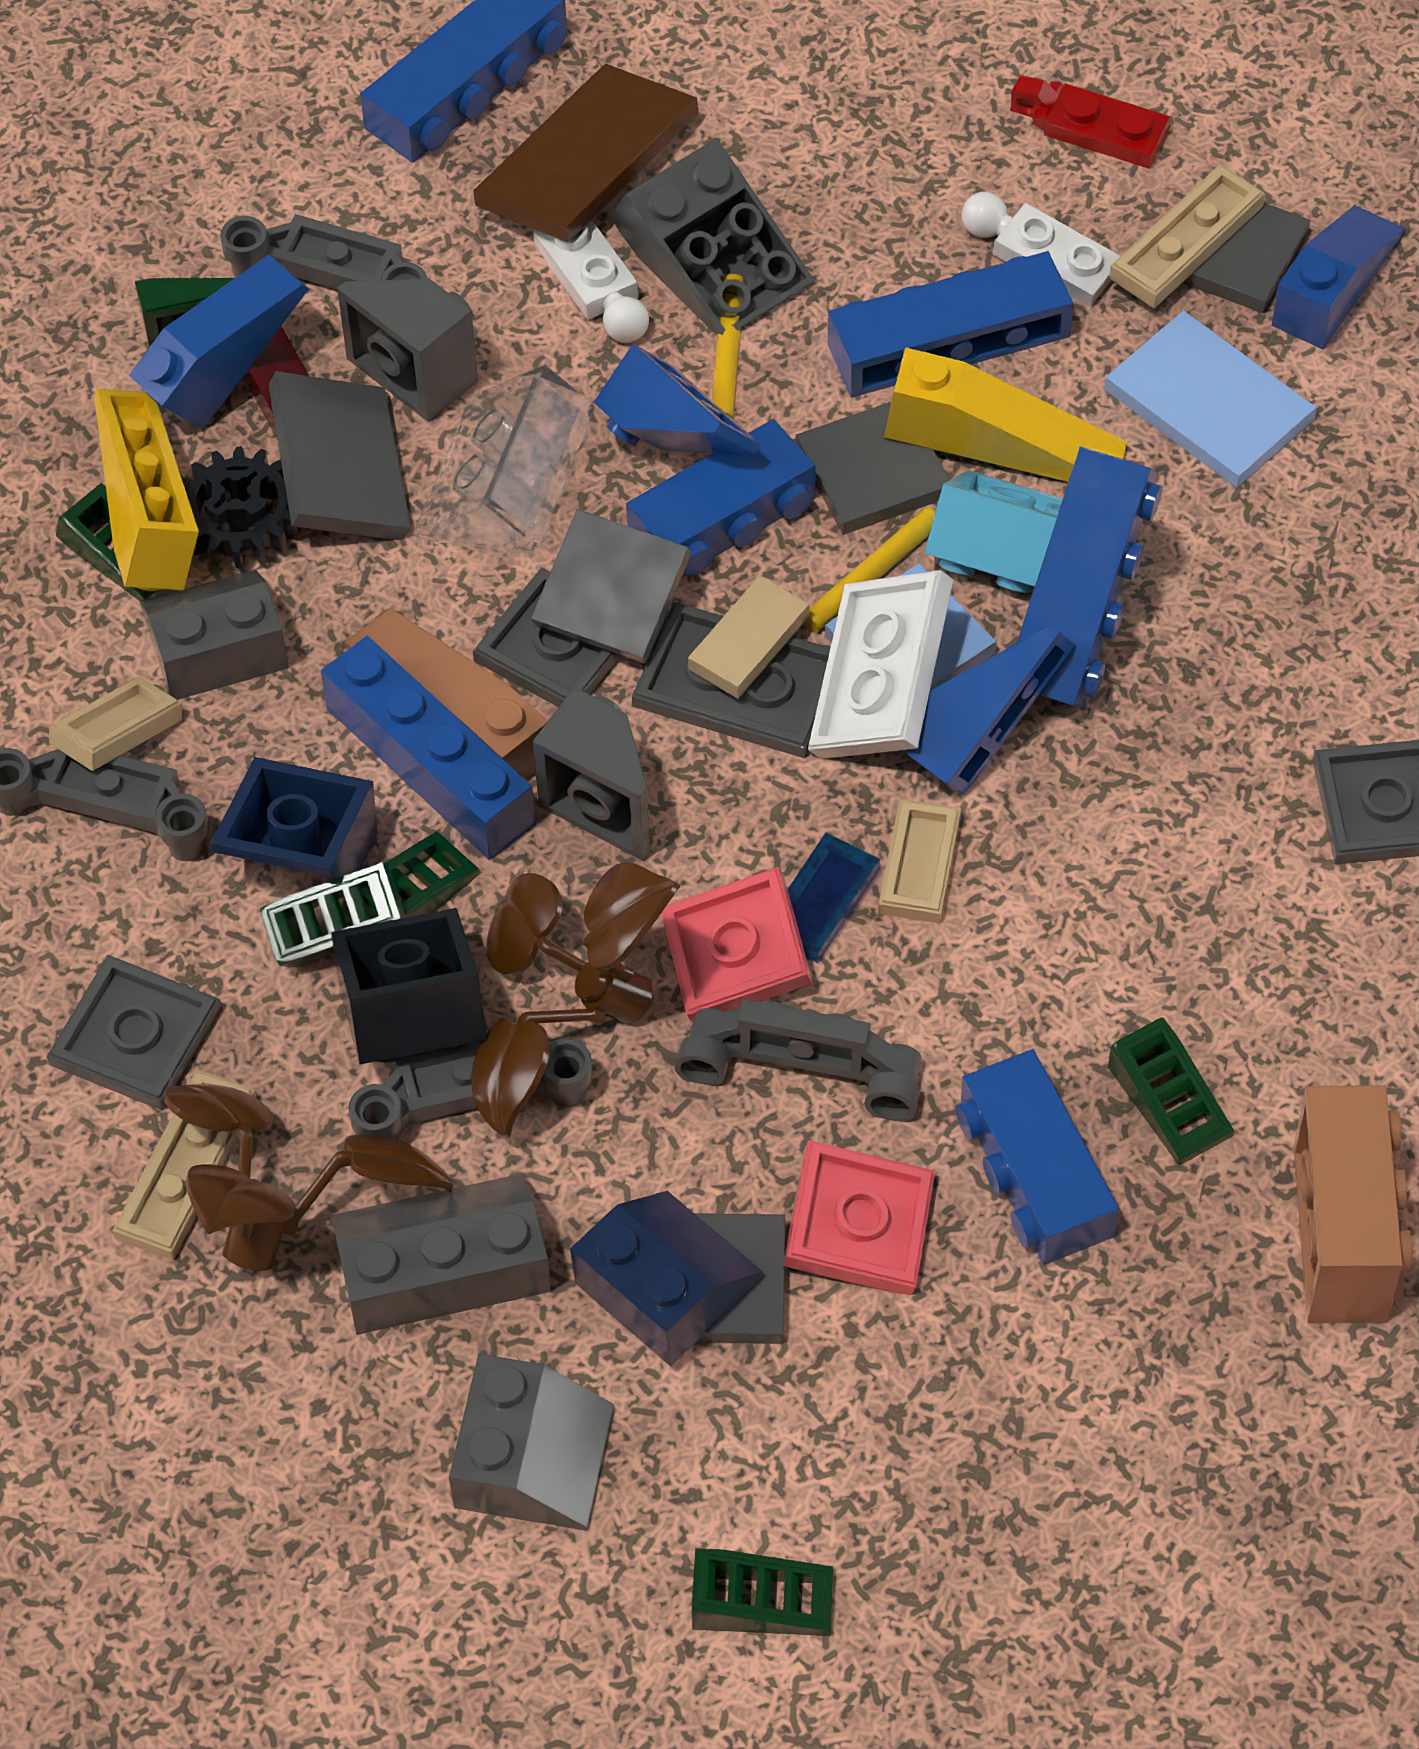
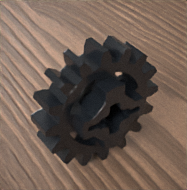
M238 446L233 452V458L224 459L222 454L216 450L211 452L212 465L206 467L198 462L191 464L193 480L182 479L199 531L193 552L195 556L208 549L211 564L215 566L219 565L225 556L233 557L236 568H242L245 557L251 555L260 564H264L267 562L265 550L272 547L276 551L284 553L287 550L285 534L299 536L301 532L300 527H295L291 524L281 459L269 465L267 452L263 449H260L253 458H245L242 446ZM276 498L278 503L272 514L269 511L273 508L272 501ZM204 504L205 514L201 517L200 512Z

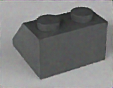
M431 279L345 281L337 288L347 360L382 387H385L387 391L427 422H430L478 382L477 350L472 321L473 312L468 303L455 292L448 293Z
M256 569L140 601L142 613L169 695L177 700L289 668L283 630L267 583Z
M573 687L533 740L539 807L644 861L650 853L647 786L628 715L622 712L619 706L610 699L603 696L593 697Z
M478 1353L449 1474L454 1508L587 1531L614 1404L544 1364Z

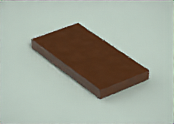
M605 63L473 190L475 206L568 243L699 114L697 97Z

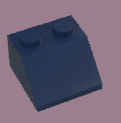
M254 757L210 843L211 852L328 877H343L361 870L378 834L373 781Z
M668 1190L617 1204L570 1248L575 1284L669 1366H672L763 1278V1271Z

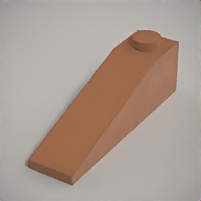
M391 608L344 642L345 648L349 649L368 635L525 780L536 773L533 740L548 720L507 683Z

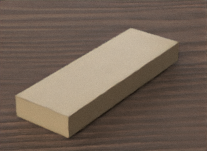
M1220 164L1110 266L1109 279L1155 309L1264 206L1265 193Z
M196 1069L189 1083L223 1085L244 1091L257 1098L256 1091L252 1088ZM173 1113L112 1230L114 1239L174 1261L197 1217L186 1187L188 1171L192 1166L200 1164L223 1166L237 1139L233 1131L205 1129L190 1124Z

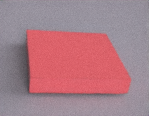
M779 867L669 904L661 913L686 1014L692 1023L696 1012L700 1009L713 1008L726 1012L741 1007L743 999L760 1002L813 984L786 881Z
M808 1140L802 1158L783 1266L892 1293L912 1295L917 1284L935 1171Z

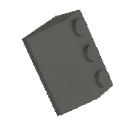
M523 1173L453 1188L452 1193L444 1190L331 1215L356 1335L551 1292L548 1257L534 1200Z

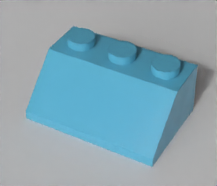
M967 470L943 484L925 554L941 558L939 566L948 571L963 575H974L975 569L997 575L996 583L1002 587L1029 593L1032 590V586L1035 587L1063 498Z

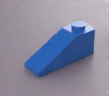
M1353 205L1305 245L1282 277L1277 287L1272 326L1323 350L1405 233V228Z
M267 255L166 326L129 376L162 407L204 429L309 288L279 261Z
M632 344L594 400V403L611 418L606 427L616 436L633 446H636L639 440L642 439L660 450L748 455H755L761 446L759 442L674 366L635 344Z
M1049 625L931 689L918 748L902 751L947 785L964 794L970 789L1069 655L1075 644Z

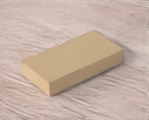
M759 575L688 657V669L739 699L809 617V603Z
M137 677L49 726V744L91 771H94L182 721V703L143 678Z
M899 799L879 899L878 914L941 923L960 824L961 808Z

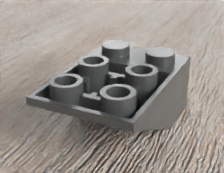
M715 138L626 193L610 215V218L636 256L716 335H723L726 330L720 323L721 317L739 316V321L732 325L738 330L815 281L718 138ZM728 274H738L743 277V282L736 279H729L723 282V277ZM727 293L733 294L737 297L739 306L731 307L727 305L722 295Z

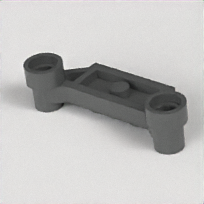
M297 214L294 215L290 223L268 229L255 217L238 216L226 222L220 233L224 257L231 263L232 273L235 277L245 272L267 255H270L295 277L335 289L345 281L427 279L425 271L420 266L402 261L401 244Z
M0 749V812L5 815H20L27 811L30 806L43 803L157 833L168 846L171 855L180 861H193L199 858L206 849L205 837L208 833L209 825L204 804L197 797L180 792L176 769L120 755L91 771L59 749L28 759L24 753L16 749Z
M743 999L741 1007L726 1012L713 1008H704L697 1011L689 1037L683 1039L680 1044L674 1068L683 1080L709 1086H716L724 1081L729 1060L733 1057L863 1080L869 1084L864 1104L871 1115L877 1118L907 1122L915 1116L920 1096V1087L916 1080L922 1058L920 1053L913 1047L904 1044H889L870 1031L871 1023L854 1020L847 1015L838 1013L826 1015L790 1008L780 1002L770 1001L762 1003Z
M569 1038L551 1042L547 1066L533 1094L551 1098L554 1103L562 1107H573L580 1104L587 1095V1087L593 1075L591 1054L587 1047L581 1042ZM482 1041L468 1043L464 1047L455 1050L438 1049L407 1055L395 1061L396 1069L383 1085H366L357 1090L351 1097L349 1115L353 1131L356 1135L362 1134L398 1139L400 1134L412 1123L477 1108L472 1093L471 1073L475 1055Z

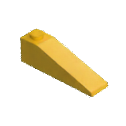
M905 348L884 434L885 438L1069 482L1080 446L1123 459L1127 441L970 364L910 348Z
M96 388L94 401L113 547L124 586L136 587L146 591H157L160 589L184 590L199 531L157 401L147 392Z

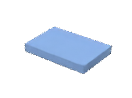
M1184 310L1105 377L1104 390L1236 488L1313 422L1317 409L1309 401Z

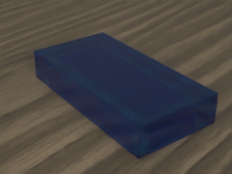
M826 832L788 887L805 956L817 964L880 870L879 858Z

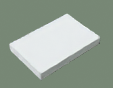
M939 570L844 585L808 751L818 758L825 759L918 748L953 585L951 577Z

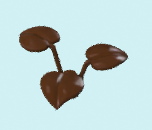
M624 862L611 867L597 882L585 907L584 922L590 931L583 941L584 946L587 948L589 961L587 963L552 944L546 938L559 921L562 913L561 895L555 884L548 878L535 873L522 874L512 881L506 891V899L501 901L497 907L488 931L487 956L491 966L497 972L507 976L519 975L532 964L538 949H540L545 954L578 971L575 980V993L581 998L583 1005L587 1009L524 1012L520 1015L517 1024L500 1020L490 1028L487 1033V1040L481 1042L475 1055L471 1073V1085L474 1100L480 1114L498 1134L511 1137L513 1124L518 1114L533 1095L547 1066L550 1051L549 1039L544 1027L538 1023L589 1021L601 1025L606 1015L626 1024H633L644 1016L652 999L651 981L648 977L634 972L632 968L622 965L621 962L625 960L645 936L680 888L677 882L635 863Z
M216 1084L168 1086L163 1097L168 1108L184 1121L205 1129L233 1131L239 1139L238 1170L221 1165H195L188 1171L186 1187L191 1204L207 1234L229 1227L222 1254L229 1262L245 1269L266 1271L273 1267L282 1235L294 1236L296 1234L301 1218L336 1172L343 1167L351 1166L352 1170L361 1176L387 1183L437 1187L446 1189L450 1193H452L454 1187L450 1178L439 1165L416 1147L395 1138L358 1134L345 1138L343 1144L345 1151L342 1150L335 1153L295 1205L292 1198L282 1189L256 1179H250L253 1142L251 1129L269 1130L273 1123L272 1113L261 1101L244 1091Z

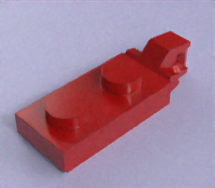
M1020 75L1011 92L1010 111L1031 117L1033 119L1032 124L1044 130V136L1150 169L1170 127L1171 116L1067 83L1063 85L1062 82L1051 81L1048 84L1046 80Z

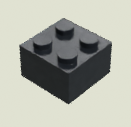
M457 908L331 932L340 994L360 1065L376 1061L381 1063L394 1062L407 1055L438 1049L455 1050L464 1047L468 1043L487 1040L479 976Z

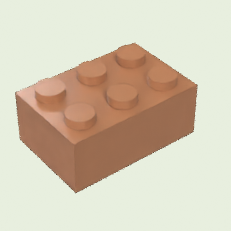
M1386 1085L1306 1086L1293 1148L1307 1323H1387L1393 1300L1403 1299L1404 1271L1411 1270L1412 1238L1410 1230H1399L1398 1210H1405L1407 1185L1405 1171L1394 1170L1393 1150H1399L1401 1145V1119L1398 1110H1388Z

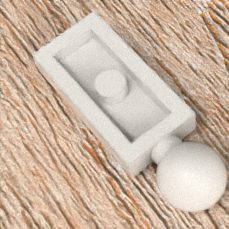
M978 192L967 199L962 209L963 224L971 234L980 238L998 235L994 242L993 255L1005 262L1018 256L1027 257L1049 251L1070 297L1090 307L1111 282V279H1109L1110 266L1120 255L1027 203H1024L1016 215L1011 217L1007 213L1004 201L999 196L991 192Z
M592 220L568 243L540 231H533L536 247L587 320L603 314L605 331L612 339L621 343L637 341L645 334L649 325V314L644 304L638 300V283Z

